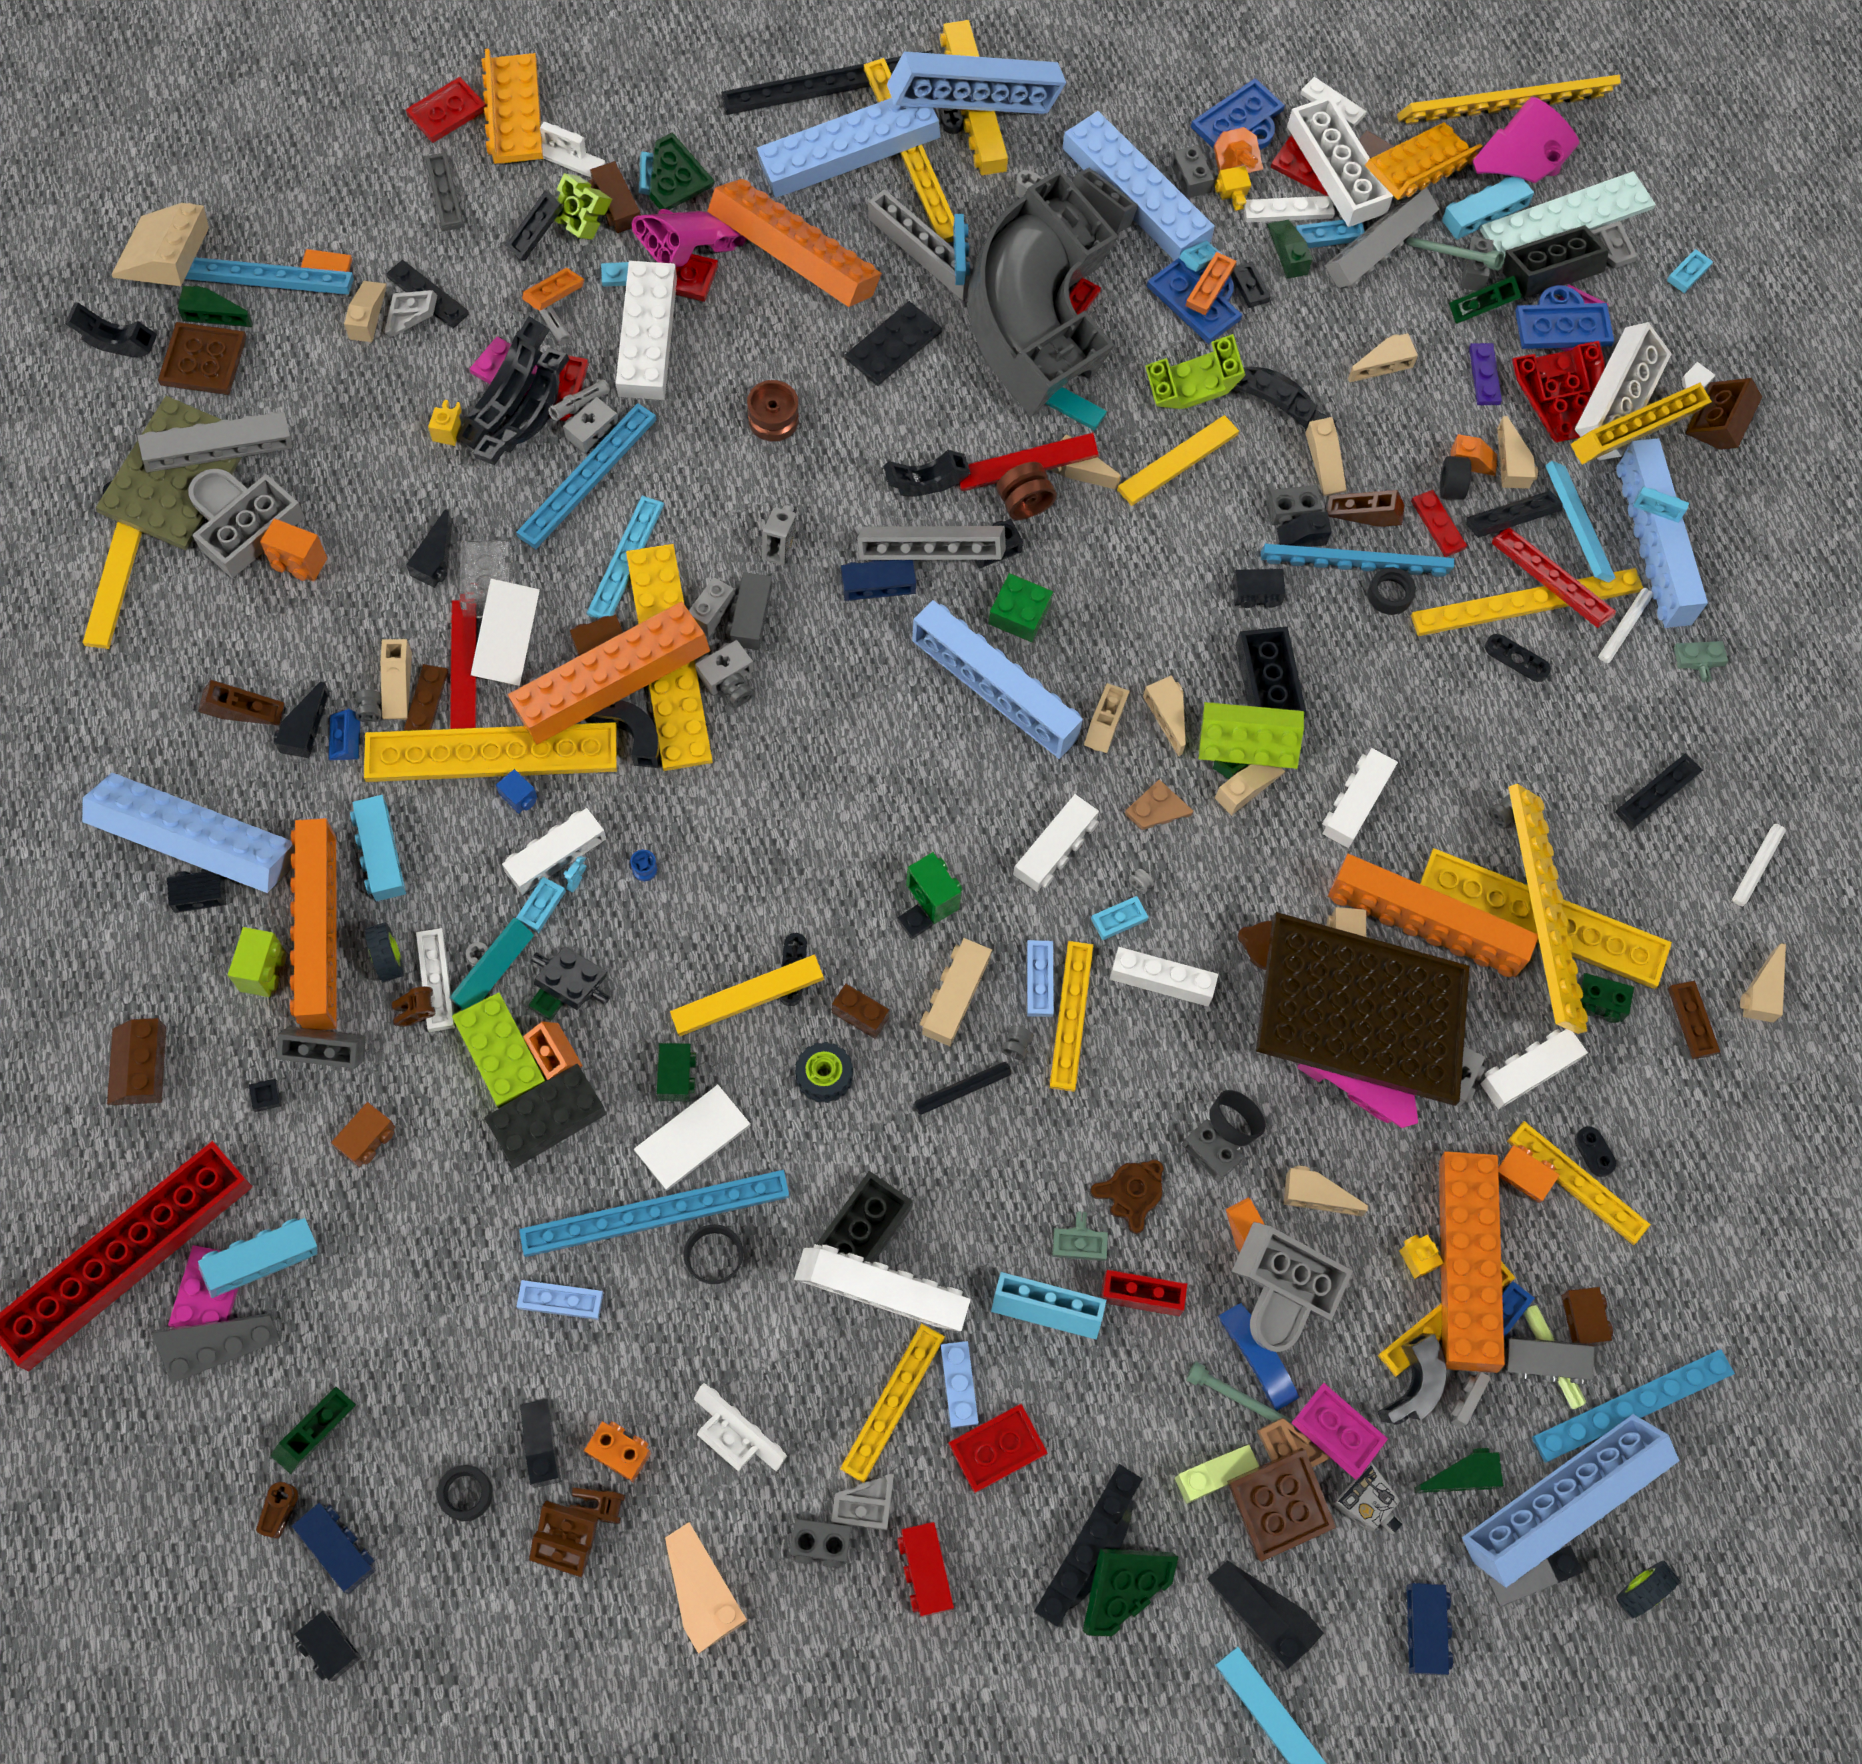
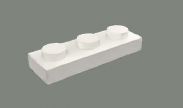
M1316 77L1301 90V95L1311 102L1331 96L1352 129L1366 115L1364 109Z

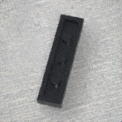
M403 259L386 273L387 278L406 293L433 290L437 294L433 314L452 329L469 315L465 307Z
M1547 491L1467 517L1466 525L1479 538L1562 511L1563 503L1551 491Z
M1685 753L1620 806L1615 813L1633 830L1695 779L1703 769Z

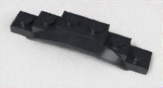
M528 316L522 328L515 334L510 349L494 379L481 399L465 418L464 425L456 437L457 439L475 450L489 431L495 434L506 414L510 416L514 414L536 377L531 372L543 354L538 349L550 331L549 328Z
M549 347L545 350L536 364V377L523 403L503 428L492 436L485 435L472 452L476 459L495 465L504 451L511 453L517 444L529 440L544 427L550 418L549 407L555 405L560 384L559 374L570 360L567 353Z
M1243 367L1245 376L1233 388L1257 396L1275 405L1301 424L1305 431H1307L1309 422L1329 418V416L1317 410L1318 405L1312 401L1304 389L1296 382L1268 368Z
M1118 1464L1077 1539L1036 1606L1035 1614L1058 1628L1070 1608H1074L1091 1592L1100 1549L1120 1550L1131 1521L1133 1510L1132 1498L1143 1478Z

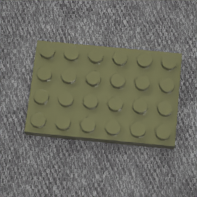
M165 396L141 435L147 432L168 431L171 428L192 427L196 424L217 423L222 419ZM137 440L95 507L96 511L186 551L194 539L193 534L200 529L206 519L193 506L189 498L188 490L191 481L199 473L209 469L225 470L232 475L242 457L146 473L139 441Z

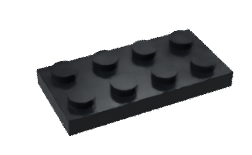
M908 301L845 354V359L874 384L879 386L942 332V327L911 301Z

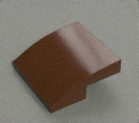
M546 1500L541 1508L538 1530L533 1536L529 1561L582 1577L592 1549L599 1517Z

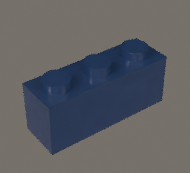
M873 560L867 563L850 562L846 565H841L844 601L916 594L913 560Z
M319 1502L295 1522L292 1528L344 1593L350 1594L376 1571L372 1565L375 1559L366 1548L360 1550L354 1542L358 1538L348 1526L343 1529L337 1520L341 1516L332 1505L326 1507Z
M1408 1584L1406 1589L1409 1674L1449 1675V1669L1453 1667V1655L1448 1650V1639L1452 1637L1451 1622L1447 1621V1610H1450L1451 1607L1450 1593L1446 1592V1585Z

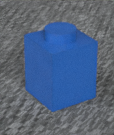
M515 769L496 784L498 794L518 814L523 810H529L536 802L537 794L535 788Z

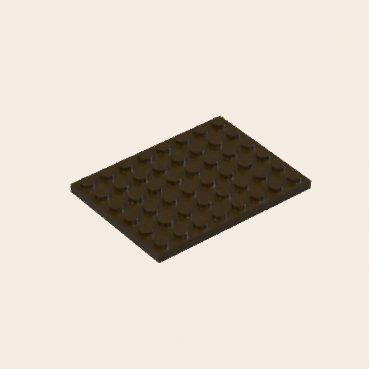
M1276 912L1272 918L1256 1052L1456 1106L1460 1102L1470 966Z

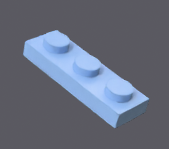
M1027 940V1016L1053 1017V941Z
M522 1280L516 1307L520 1310L599 1320L603 1291Z
M968 1341L941 1344L951 1428L978 1425Z

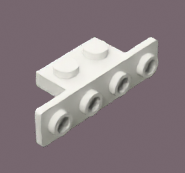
M543 122L541 125L543 159L591 177L590 169L605 164V160L586 153L584 137L547 122Z
M703 1383L699 1387L694 1400L709 1412L712 1417L700 1428L697 1435L738 1472L755 1454L777 1471L787 1457L782 1448L762 1434L756 1425L746 1420L737 1408L730 1406L722 1399L715 1389Z

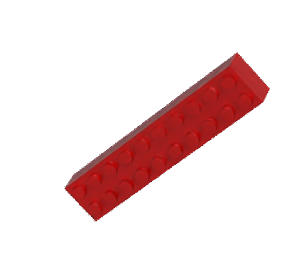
M211 1141L0 1312V1345L18 1367L29 1372L246 1194L253 1186L226 1154Z

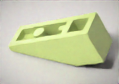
M1246 1445L1182 1472L1175 1477V1480L1186 1504L1228 1486V1480L1259 1467L1250 1445Z

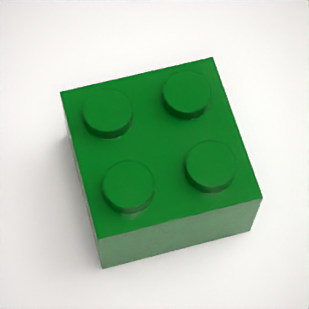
M1009 573L990 610L988 624L1033 642L1051 605L1053 591Z
M934 852L907 867L906 886L932 923L936 924L959 910L962 886L955 877L951 878L947 872L948 867L941 857L937 858Z

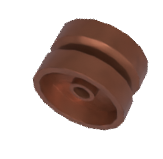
M779 380L763 381L750 390L747 397L749 427L752 432L760 439L769 442L782 441L789 438L796 431L799 424L798 396L795 390L787 383Z
M1028 462L1014 467L1000 478L996 487L1001 499L1005 502V507L1010 517L1018 521L1046 511L1057 497V492L1050 480H1048L1044 467L1038 462Z

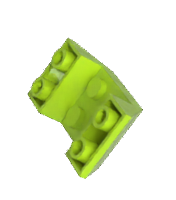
M1234 335L1212 341L1213 352L1183 363L1170 366L1168 359L1165 358L1145 365L1156 406L1184 409L1228 394L1245 376Z

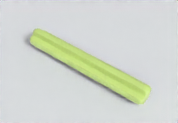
M1538 1306L1528 1307L1523 1314L1535 1338L1555 1341ZM1559 1377L1558 1383L1571 1408L1576 1409L1586 1404L1578 1384L1570 1383V1378Z

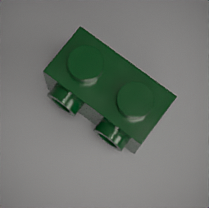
M1584 973L1577 980L1583 992V998L1580 1001L1587 1016L1599 1015L1611 1023L1622 1022L1629 1016L1634 986Z
M659 1043L656 1093L658 1101L690 1102V1093H695L696 1078L691 1077L692 1068L697 1066V1052H692L691 1044Z

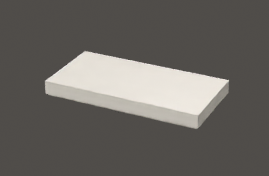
M490 579L471 676L520 686L540 589Z
M716 1085L634 1148V1151L664 1189L668 1191L751 1125L721 1087Z

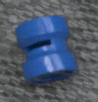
M642 849L636 851L631 856V868L636 879L645 882L655 877L657 874V864L652 852Z

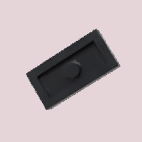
M1253 261L1235 266L1231 275L1248 308L1268 303L1271 296Z

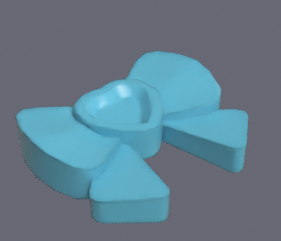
M578 856L568 871L565 870L564 875L568 880L566 890L574 892L582 879L581 875L587 867L582 864L586 859L585 857Z

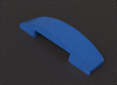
M1239 1303L1218 1315L1231 1339L1236 1341L1261 1382V1388L1275 1411L1298 1399L1299 1396L1277 1353L1262 1348L1253 1339L1250 1330L1251 1314L1244 1305Z

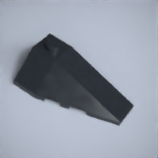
M1228 1560L1207 1578L1208 1582L1281 1671L1288 1670L1324 1634L1304 1609Z

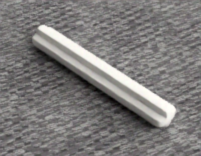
M1643 588L1599 654L1598 658L1606 664L1610 663L1653 597L1652 591H1649L1647 588Z
M1774 824L1770 828L1732 898L1735 904L1744 906L1748 902L1786 832L1783 826Z

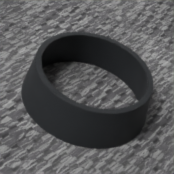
M1234 1090L1221 1092L1209 1111L1210 1121L1221 1137L1234 1145L1246 1146L1265 1132L1266 1124L1262 1112L1250 1098ZM1220 1105L1231 1107L1240 1113L1248 1123L1251 1135L1244 1134L1235 1129L1224 1117Z
M711 1224L697 1229L689 1237L684 1248V1261L687 1269L695 1278L707 1284H721L730 1280L739 1270L743 1260V1246L740 1238L733 1230L723 1225ZM713 1233L729 1237L735 1243L739 1252L737 1268L726 1278L716 1281L700 1278L694 1272L690 1263V1254L694 1244L701 1237Z

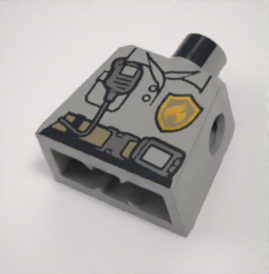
M786 505L782 509L773 508L762 531V560L785 565L796 534L797 514L793 507ZM776 537L781 539L779 544L775 541Z
M1373 1464L1368 1465L1361 1476L1356 1480L1354 1479L1332 1504L1336 1509L1369 1532L1375 1530L1381 1524L1393 1535L1403 1524L1391 1512L1399 1504L1400 1500Z

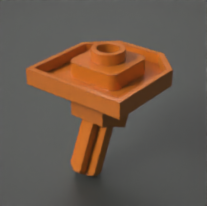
M1245 127L1225 131L1220 134L1213 146L1218 172L1246 165L1248 173L1263 170L1258 140L1255 134Z

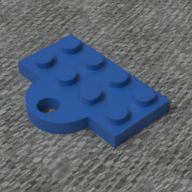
M1254 78L1191 122V128L1214 149L1213 146L1222 132L1245 127L1253 134L1265 137V139L1257 138L1259 150L1272 142L1275 132V125L1272 119L1284 111L1285 105Z
M1178 258L1149 279L1147 287L1206 343L1210 344L1242 318V314L1229 303L1234 288L1233 281L1229 276L1205 316L1185 305L1207 267L1195 272Z
M1562 285L1549 287L1542 293L1537 305H1518L1515 310L1522 349L1574 348L1577 345L1599 341L1601 347L1612 346L1614 343L1607 303L1585 304L1582 296L1570 287ZM1554 295H1561L1564 300H1558Z

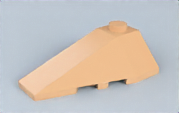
M689 1522L665 1537L683 1627L699 1654L748 1621Z

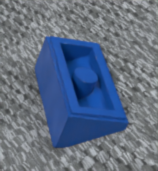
M347 709L330 715L329 760L359 759L360 721L356 719V712Z

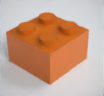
M275 518L260 541L270 566L274 570L281 573L284 571L290 572L294 577L302 581L308 579L314 582L328 559L317 534Z

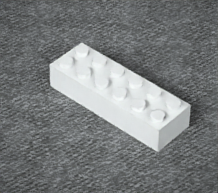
M1328 96L1293 108L1287 128L1347 226L1350 227L1388 213L1393 195L1365 166L1370 158L1333 98Z
M629 261L616 376L618 397L665 400L677 284L675 264Z
M1649 322L1625 327L1575 428L1580 437L1593 429L1647 406L1671 356V352ZM1627 445L1597 459L1605 460L1621 457Z
M814 1244L813 1248L803 1249L794 1280L941 1329L962 1330L971 1300L962 1296L963 1291L951 1287L938 1286L937 1282L928 1279L913 1278V1274L905 1271L888 1270L889 1266L878 1262L864 1261L863 1263V1257L851 1253L837 1254L839 1249L828 1245L820 1246Z

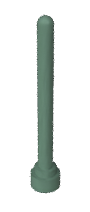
M1414 237L1406 239V244L1409 246L1484 262L1489 269L1499 270L1504 263V253L1496 250L1482 253Z
M1197 1361L1193 1363L1186 1381L1195 1386L1197 1384L1201 1386L1205 1384L1272 1422L1284 1418L1294 1426L1291 1423L1292 1419L1211 1376L1209 1371L1205 1369V1365ZM1294 1426V1429H1296L1299 1433H1302L1299 1429H1297Z

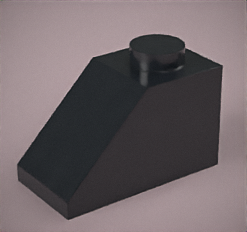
M1328 512L1305 513L1276 529L1279 545L1303 547L1326 546L1332 533Z

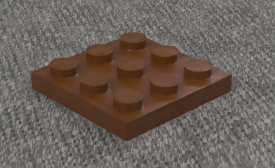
M176 322L158 378L159 384L161 386L230 395L247 338L245 331Z
M1303 1448L1227 1481L1257 1559L1260 1562L1336 1528L1306 1450Z

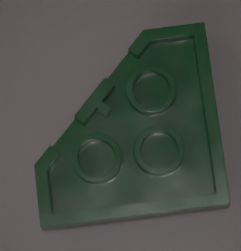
M673 132L656 140L653 150L649 198L659 210H671L714 186V179Z
M1100 1549L1082 1631L1087 1636L1112 1637L1121 1629L1119 1625L1130 1616L1135 1617L1151 1603L1150 1598L1161 1589L1165 1591L1173 1584L1178 1556L1173 1552Z

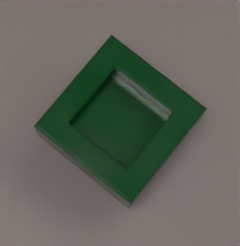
M1215 760L1213 769L1230 779L1248 767L1249 764Z
M540 988L528 1006L529 1009L552 1021L564 1002Z

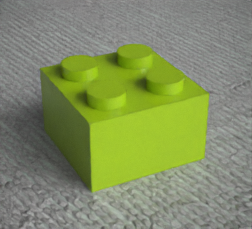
M243 927L227 976L240 992L270 998L272 990L275 991L278 987L279 976L277 974L280 966L283 967L286 962L287 953L273 932Z

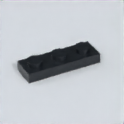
M545 190L505 246L519 259L526 261L564 208V205L550 192Z

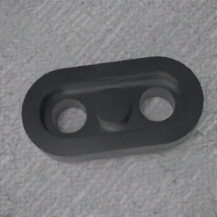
M1590 1126L1580 1129L1575 1135V1145L1588 1168L1598 1177L1610 1175L1616 1168V1159L1602 1134L1596 1128ZM1587 1135H1589V1136H1591V1137L1593 1138V1140H1594L1593 1143H1591V1142H1589V1141L1587 1140V1138H1586ZM1600 1158L1607 1162V1166H1603L1600 1163Z

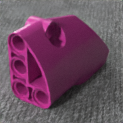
M1530 97L1504 129L1500 128L1474 158L1473 165L1477 174L1494 173L1510 175L1535 184L1547 175L1556 176L1560 173L1562 164L1579 145V139L1571 126L1556 110L1542 100Z
M661 209L658 214L636 216L632 221V230L635 236L657 263L675 264V267H682L687 263L697 245H709L714 252L734 251L735 247L744 245L747 240L746 237L707 211L673 213L670 210Z
M1303 1064L1297 1066L1299 1070L1318 1082L1324 1078L1347 1092V1096L1352 1102L1385 1123L1393 1122L1400 1128L1418 1124L1417 1108L1413 1094Z

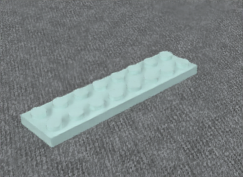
M1633 171L1481 225L1480 231L1485 239L1494 240L1493 250L1503 252L1505 259L1506 250L1586 225L1591 231L1652 210L1656 204Z

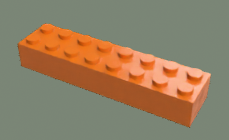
M738 179L715 187L707 211L848 307L873 296L882 274L875 269L874 265L863 261L857 257L855 252L839 245L837 240L821 233L819 228L806 223L801 216L788 211L783 204L773 201L768 197V194L757 190L747 180Z
M681 601L507 695L518 717L535 744L538 745L592 714L710 652L705 633Z
M327 818L295 820V830H291L292 845H295V853L291 854L292 869H295V877L291 878L292 893H295V901L291 902L290 909L291 915L295 917L294 926L290 928L291 940L294 941V950L290 952L291 965L294 966V975L290 976V987L294 991V1000H290V1013L296 1018L297 1024H300L302 1028L314 1030L337 1029L336 835Z
M1351 854L1346 855L1327 896L1332 898V901L1337 905H1348L1355 909L1366 910V916H1374L1386 926L1395 925L1402 928L1403 932L1407 935L1423 937L1430 945L1444 946L1450 949L1452 954L1474 959V962L1482 967L1490 966L1495 968L1499 974L1505 977H1516L1530 961L1538 940V934Z
M1444 1151L1439 1160L1440 1257L1444 1263L1441 1265L1442 1351L1446 1369L1498 1373L1504 1366L1498 1155Z

